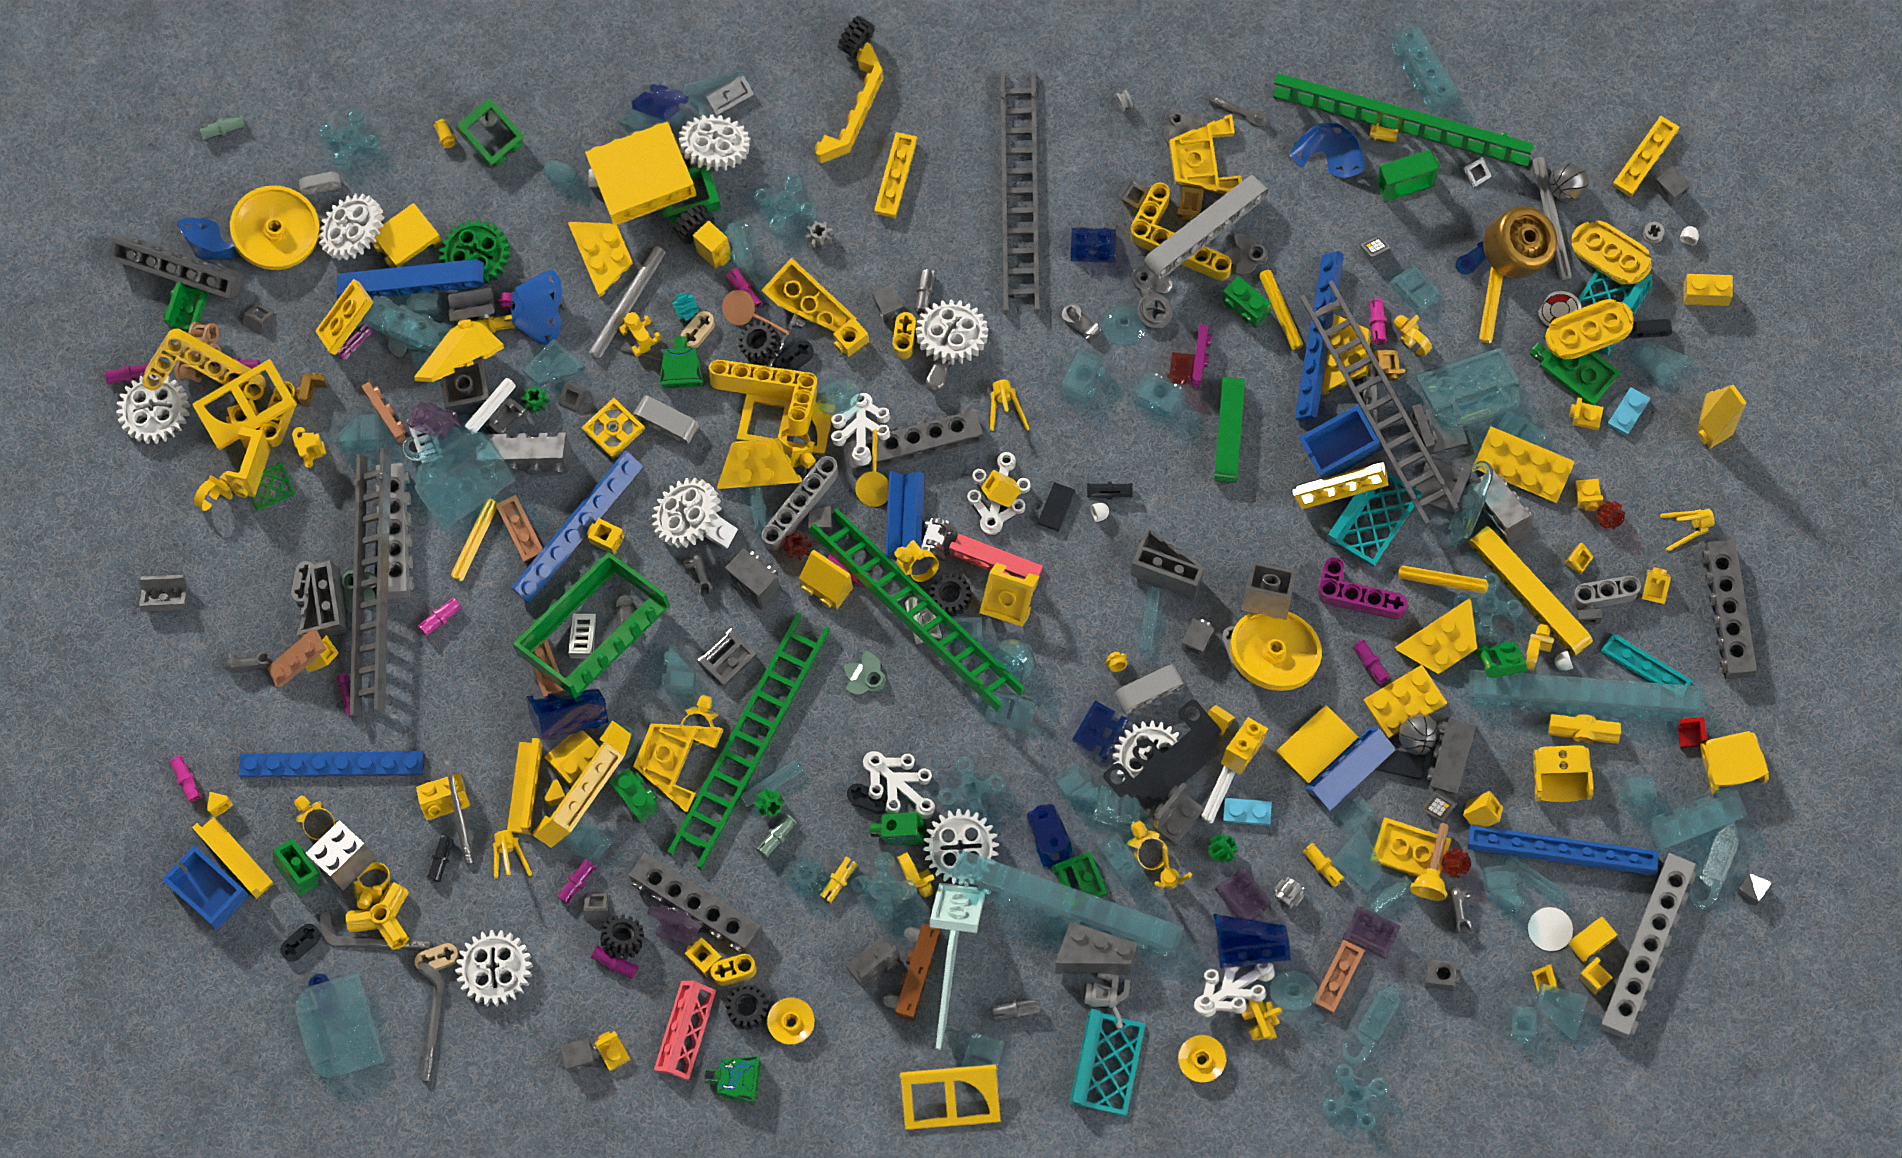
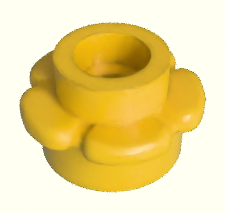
M1113 652L1108 656L1105 664L1110 668L1111 672L1122 671L1128 665L1126 661L1127 656L1124 653Z

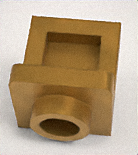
M1182 186L1177 214H1182V219L1193 220L1195 216L1201 214L1204 190Z
M1377 350L1373 352L1389 382L1399 380L1398 377L1406 374L1405 369H1399L1398 350Z
M320 373L303 374L301 385L297 386L296 398L302 406L311 407L315 387L328 388L329 383Z

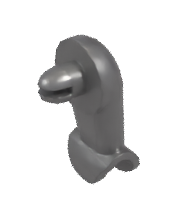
M1069 305L1063 309V320L1081 332L1085 339L1093 342L1101 335L1102 330L1097 322L1093 323L1078 306Z
M940 357L933 361L934 364L926 378L925 386L934 394L945 388L949 367L951 368L949 359L944 364Z
M693 553V559L685 560L683 563L685 564L684 567L695 568V572L698 573L700 596L704 588H709L710 594H713V588L709 583L703 558L700 553Z
M627 595L619 597L616 602L619 626L635 612L633 607L635 606L634 599Z
M229 652L228 661L224 663V668L232 673L257 668L266 670L270 666L269 661L262 662V660L268 657L266 652L257 654L256 658L246 659L237 658L235 652H232L233 657H231Z
M1455 887L1451 890V901L1457 924L1455 930L1459 935L1462 933L1461 925L1466 926L1468 931L1472 930L1470 922L1465 919L1463 908L1464 900L1470 899L1472 894H1469L1471 893L1469 890L1460 892V889Z

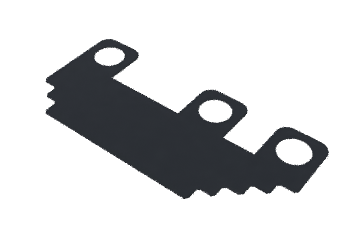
M1190 700L1178 712L1179 716L1191 730L1162 754L1155 744L1147 738L1133 748V755L1145 768L1135 778L1120 763H1115L1104 772V780L1120 798L1128 795L1130 798L1139 795L1143 799L1149 795L1152 799L1159 796L1162 800H1165L1175 786L1179 787L1182 783H1185L1220 753L1216 745L1220 743L1217 735L1221 733V729L1196 700ZM1190 706L1196 707L1200 712L1199 718L1195 721L1189 720L1185 715L1186 709ZM1143 745H1148L1153 749V757L1149 760L1142 759L1139 755V749ZM1113 770H1121L1124 773L1125 779L1121 784H1114L1110 780V773Z

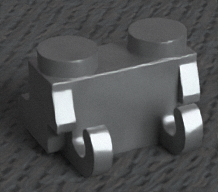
M505 399L503 404L488 418L489 420L485 424L493 434H505L508 431V426L515 419L520 418L526 410L514 399Z
M940 518L928 519L924 525L926 534L924 540H921V550L931 551L938 560L945 561L946 556L944 555L943 543L946 535L950 536L951 532H954L955 527L949 521H943Z

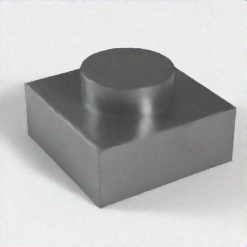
M1584 607L1578 610L1576 620L1581 625L1600 624L1602 611L1601 609H1595V607Z

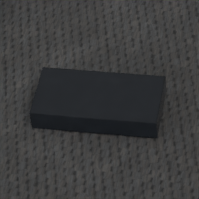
M1054 482L1039 517L1038 525L1059 532L1074 497L1075 489Z
M1395 750L1375 770L1420 780L1425 756Z

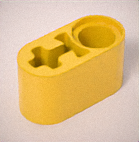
M908 312L899 314L895 322L893 349L896 357L900 359H908L914 352L916 319ZM908 323L907 333H904L903 327ZM900 344L909 345L906 349L898 348Z
M1600 917L1576 935L1568 945L1581 961L1585 962L1591 954L1595 955L1612 942L1618 934L1604 917Z
M741 954L717 961L711 967L713 980L719 986H727L751 979L757 971L754 959L748 954ZM744 962L751 964V968L746 972L739 970L740 965ZM733 965L736 971L735 975L733 974L731 966ZM721 969H724L726 972L723 978L719 975Z

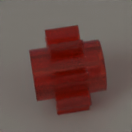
M1608 500L1598 508L1596 519L1601 521L1599 525L1605 529L1610 527L1613 530L1624 522V514L1626 513L1621 510L1622 505L1616 501L1611 503Z
M795 531L791 537L786 536L789 544L784 545V551H790L788 554L790 559L795 556L801 561L802 556L810 555L807 548L812 547V542L806 541V533L800 535ZM794 544H802V547L797 546L796 548H794Z
M1452 848V852L1447 851L1442 858V868L1445 870V873L1450 874V877L1460 878L1461 874L1466 875L1470 870L1471 859L1468 853L1463 852V849Z

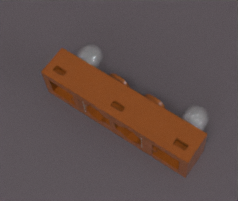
M922 923L921 929L908 927L904 931L905 939L915 942L916 946L914 951H910L906 962L909 965L907 974H902L899 985L903 988L900 996L889 993L883 998V1003L886 1007L895 1009L896 1017L915 1021L942 932L940 928H932L929 924Z

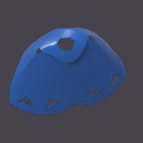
M1320 123L1313 126L1295 143L1290 152L1291 158L1301 167H1304L1308 158L1313 153L1324 152L1327 158L1328 171L1336 177H1352L1364 171V157L1355 134L1339 123ZM1333 128L1341 129V133H1335ZM1296 153H1302L1303 160ZM1355 165H1357L1358 167H1360L1359 169L1356 168L1355 170L1352 171V169L1355 167ZM1342 166L1344 171H1342L1341 169L1336 170V168Z
M184 218L177 221L178 228L197 258L203 260H228L234 258L238 252L232 240L230 243L223 241L216 222L206 218ZM191 224V226H189L188 229H187L185 226H183V225ZM199 224H201L202 226L207 225L208 227L202 230Z
M545 271L530 278L516 287L511 296L513 325L538 344L546 346L554 344L561 326V318L557 308L562 300V286L556 271ZM550 275L552 276L551 279L554 281V283L548 281ZM553 291H555L554 300H553L552 297L549 295V294L553 293ZM551 318H553V327L548 323ZM549 334H551V336L548 338V342H547L545 336H548Z

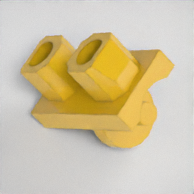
M1248 999L1249 1003L1246 1004L1247 1008L1242 1013V1016L1246 1021L1256 1017L1258 1025L1249 1028L1252 1040H1271L1276 1038L1277 1035L1273 1026L1280 1024L1277 1016L1282 1014L1281 1007L1273 1008L1271 1001L1265 1003L1264 1006L1263 1001Z

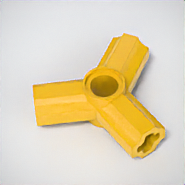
M390 883L378 904L369 909L347 912L346 924L348 931L351 933L378 929L392 950L402 948L406 945L409 937L397 921L396 915L409 891L397 883ZM386 915L384 919L379 920L381 916Z

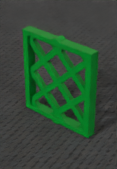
M282 463L263 470L256 495L263 497L261 504H257L255 497L252 498L259 511L295 495L290 478L287 476ZM276 469L274 475L267 473ZM280 469L283 470L284 479L277 477ZM265 476L272 478L269 485L262 483ZM275 479L282 481L280 488L272 486ZM285 482L289 484V492L282 490ZM261 485L268 488L265 495L258 493ZM270 489L278 491L275 498L268 496ZM281 492L287 494L279 498ZM266 499L272 500L271 502L264 504Z

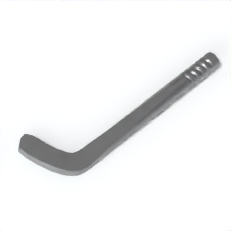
M445 751L442 753L448 775L464 862L468 864L474 862L448 754Z
M324 912L320 915L322 932L330 945L390 948L384 938L336 936L332 928L329 912ZM410 939L402 948L431 949L432 941Z
M424 962L418 966V970L432 981L434 990L421 1081L431 1082L444 980L436 969Z

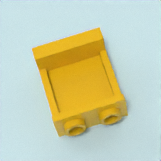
M413 203L384 223L383 227L378 228L381 234L375 235L376 242H372L373 247L378 253L383 252L385 254L384 260L390 268H398L431 244L436 248L441 244V238Z
M241 426L238 435L245 447L246 454L240 472L226 471L225 476L235 495L243 498L247 496L255 497L271 448L263 431Z

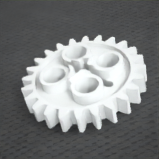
M713 114L710 115V119H707L704 115H702L701 120L694 118L693 123L687 121V127L682 126V132L679 133L678 147H680V153L684 154V159L691 158L690 164L697 162L698 168L703 165L706 166V170L714 167L715 171H718L719 167L727 170V165L735 168V162L741 164L742 159H746L747 153H749L750 138H748V132H744V126L738 127L737 121L730 123V118L722 120V115L717 119L714 118Z
M354 194L353 199L347 196L346 202L340 199L338 207L333 205V211L326 213L329 216L328 219H322L325 225L319 227V230L323 232L318 235L321 239L319 244L323 246L322 249L332 258L336 257L338 260L344 258L347 261L350 256L355 259L357 252L363 255V249L365 247L370 249L369 243L376 242L375 235L381 234L378 228L384 226L380 222L384 219V216L381 215L383 210L380 208V205L370 196L366 197L364 194H361L359 197L357 194Z
M942 300L941 306L933 303L932 310L925 308V314H920V320H917L916 327L917 343H921V350L926 349V356L934 354V361L940 357L943 364L947 359L950 360L951 365L954 364L956 359L962 364L963 358L971 361L972 354L978 356L979 350H984V344H987L988 336L987 321L983 320V314L977 315V308L970 310L969 303L964 307L962 306V301L954 305L953 300H950L949 305H946Z
M140 376V383L132 380V388L125 386L128 393L120 394L124 401L117 402L118 407L121 408L116 411L120 417L118 421L123 425L122 429L128 432L130 438L135 436L138 442L144 438L146 444H149L151 439H153L155 444H158L161 437L166 442V435L169 434L174 438L175 434L173 431L175 429L182 431L179 424L187 423L183 416L190 415L186 409L190 407L189 402L186 401L188 396L186 393H183L185 390L182 386H178L179 384L176 380L171 382L169 376H167L162 386L155 391L146 389L142 384L143 377ZM168 394L167 398L159 400L162 395ZM146 397L142 403H137L140 398ZM164 415H169L168 419L161 421ZM142 418H147L144 423L139 424Z
M686 478L684 484L677 481L676 488L670 485V492H663L665 498L657 500L660 506L653 508L657 514L652 515V518L655 520L652 526L656 528L654 532L669 546L675 545L679 548L682 544L687 548L689 542L696 545L697 538L703 541V534H710L709 527H716L713 520L720 518L716 512L721 510V507L717 505L721 500L717 497L719 494L703 479L699 481L694 478L691 482Z
M1143 721L1140 729L1134 724L1132 733L1125 730L1126 738L1119 736V742L1122 745H1115V750L1119 753L1113 754V759L1118 760L1115 763L1122 764L1130 775L1135 778L1145 769L1143 766L1138 770L1130 767L1132 762H1139L1132 753L1137 743L1147 738L1153 743L1155 740H1158L1159 742L1156 747L1159 750L1163 747L1170 748L1177 742L1179 733L1176 732L1172 735L1171 726L1164 730L1162 722L1158 727H1155L1154 721H1151L1150 727H1146ZM1150 746L1140 748V757L1147 760L1152 748ZM1121 770L1117 772V777L1124 776Z
M957 809L956 816L951 811H948L947 819L939 815L941 823L933 821L932 824L935 829H927V832L931 834V838H924L925 842L930 843L928 847L923 848L924 851H930V855L925 857V860L933 861L929 868H938L936 876L944 873L943 881H947L949 877H952V884H956L958 878L961 880L962 885H965L966 878L975 883V875L983 879L981 871L984 870L990 873L987 865L988 863L995 865L996 862L991 857L999 855V853L993 851V847L999 846V843L992 840L998 835L990 834L989 832L994 826H985L987 818L979 821L978 812L973 817H970L971 813L968 809L965 815H962L961 810ZM969 828H975L978 831V838L975 841H970L966 837V832ZM947 829H951L955 833V839L950 843L945 842L943 839V833ZM960 840H962L963 844H982L981 848L963 849L962 854L957 849L941 850V846L958 845ZM971 851L978 852L980 856L977 864L972 865L967 859ZM950 852L955 854L957 858L953 866L946 865L944 861L945 855Z
M490 930L489 937H486L481 932L480 940L473 936L474 944L465 943L468 949L467 952H459L464 958L456 960L457 964L462 966V968L456 969V973L463 975L457 979L459 983H465L461 987L463 992L470 990L467 996L471 999L476 995L475 1001L478 1004L484 999L486 1006H489L490 1002L493 1001L494 1005L498 1007L499 1000H502L507 1005L508 997L516 1000L514 994L516 991L521 994L524 993L521 985L529 986L525 977H532L531 972L527 971V969L533 967L531 962H526L531 958L529 953H524L527 947L525 945L519 946L521 943L519 938L512 941L513 935L511 933L505 938L502 930H500L498 936H495L494 931ZM493 948H495V963L498 966V968L495 969L497 988H493L494 975L490 970L491 968H493V958L491 954V950ZM503 952H511L509 959L500 960V955ZM486 953L488 955L487 959L482 963H478L476 961L478 955ZM505 974L512 975L510 982L501 983V978ZM483 976L489 977L487 984L483 986L478 985L479 978Z

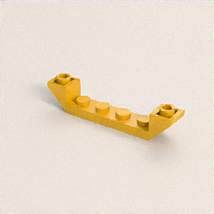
M866 42L864 49L859 50L856 58L859 70L868 73L864 81V90L858 93L855 110L850 111L847 119L849 123L846 129L843 128L841 130L839 140L824 135L822 141L817 142L814 153L819 163H824L851 151L883 80L881 65L870 43Z
M614 721L610 723L599 739L603 742L602 746L551 818L544 816L532 833L534 837L552 848L571 833L624 758L631 733Z

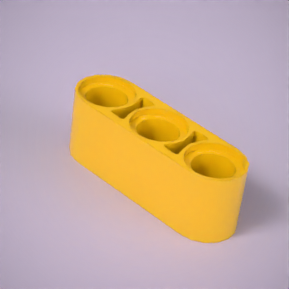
M284 381L292 397L298 402L294 386L290 382ZM276 387L267 409L283 400ZM295 407L259 428L260 431H263L270 447H276L283 441ZM270 432H276L273 437H267Z

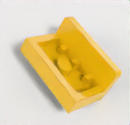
M460 773L454 774L453 779L461 809L468 808L470 803L466 795L462 776ZM448 776L416 787L419 803L426 820L454 812Z

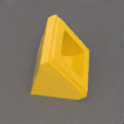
M1580 543L1575 547L1564 564L1577 573L1582 574L1592 560L1593 555L1583 543Z
M1217 705L1213 706L1208 712V715L1221 729L1219 735L1223 736L1235 717Z
M556 779L553 780L544 798L550 807L559 805L565 798L563 789Z
M213 792L209 793L207 809L213 817L216 818L233 806V803L227 796Z
M1547 965L1532 972L1538 995L1558 991L1552 965Z

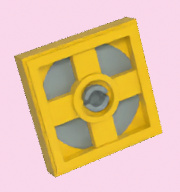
M615 398L610 400L581 427L612 459L620 454L645 430V426Z

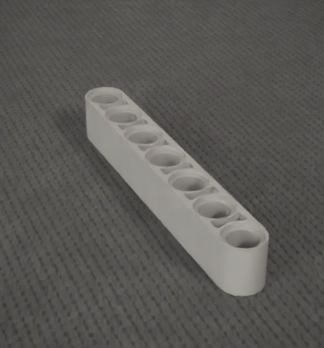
M1255 176L1247 177L1152 250L1144 259L1143 264L1159 279L1164 278L1260 204L1267 197L1269 189Z

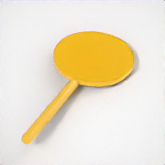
M876 429L873 430L872 471L861 475L855 487L858 499L870 507L883 505L888 500L889 480L883 474L876 472Z

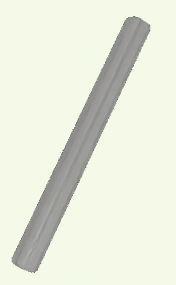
M1543 157L1533 159V166L1544 213L1554 225L1557 233L1558 243L1554 256L1560 280L1570 279V266L1553 194L1549 186L1545 159Z
M661 247L653 248L590 349L589 354L594 358L602 357L623 323V318L630 312L666 252Z

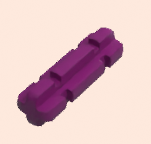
M363 323L359 327L360 330H356L345 341V345H342L337 352L341 359L346 360L351 355L350 352H354L365 341V337H369L373 333V328L369 324Z
M341 674L336 680L338 687H341L339 690L344 706H347V716L350 718L355 717L350 715L351 685L349 683H351V679L348 674Z

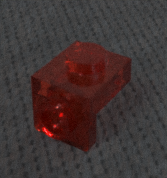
M1172 352L1170 373L1167 374V378L1173 380L1172 384L1186 385V381L1192 382L1195 355Z

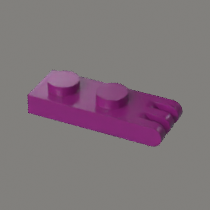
M1199 324L1192 386L1194 388L1201 386L1203 367L1208 368L1209 354H1205L1206 347H1211L1212 334L1208 333V325Z

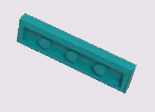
M1615 633L1611 634L1600 653L1680 701L1693 680Z

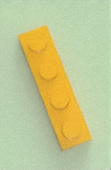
M1660 116L1612 186L1632 197L1678 132L1679 126Z
M895 133L874 209L875 214L891 218L897 217L917 144V136Z

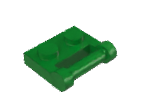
M1504 642L1492 647L1481 644L1475 650L1477 657L1482 660L1485 666L1484 671L1489 678L1528 672L1527 663L1516 642ZM1496 657L1499 665L1497 666L1493 663L1491 658Z
M1091 851L1051 867L1053 873L1058 877L1069 911L1108 896ZM1070 868L1082 894L1078 898L1075 897L1065 872Z

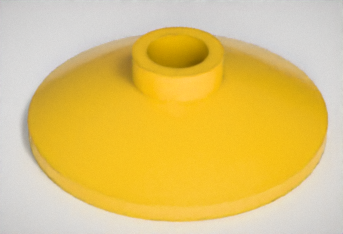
M785 998L778 1001L769 1011L767 1025L771 1035L780 1043L787 1045L798 1044L806 1040L812 1033L815 1023L814 1014L810 1006L798 998ZM794 1019L796 1021L795 1026H788V1020Z
M1197 1035L1191 1037L1182 1045L1178 1055V1062L1181 1071L1187 1078L1195 1082L1205 1083L1216 1079L1223 1072L1226 1064V1054L1223 1046L1216 1039L1206 1035ZM1201 1056L1205 1057L1207 1060V1062L1203 1065L1199 1064L1197 1061V1059Z

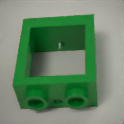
M490 97L460 121L455 128L489 168L494 165L499 167L506 161V154L510 151L515 153L523 146L521 143L524 139L523 134ZM489 111H492L515 137L493 157L468 130Z
M1431 150L1380 165L1377 185L1384 202L1435 187L1436 178H1438L1437 171L1440 169L1437 157H1433Z
M705 165L700 168L695 166L687 170L692 180L700 177L703 178L709 199L674 210L671 205L662 208L664 218H669L671 225L677 222V218H681L683 212L686 213L687 209H692L694 205H704L710 213L722 210L710 169L706 170Z

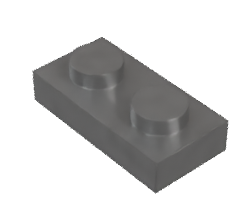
M740 75L705 95V98L714 115L717 116L754 93L744 75Z

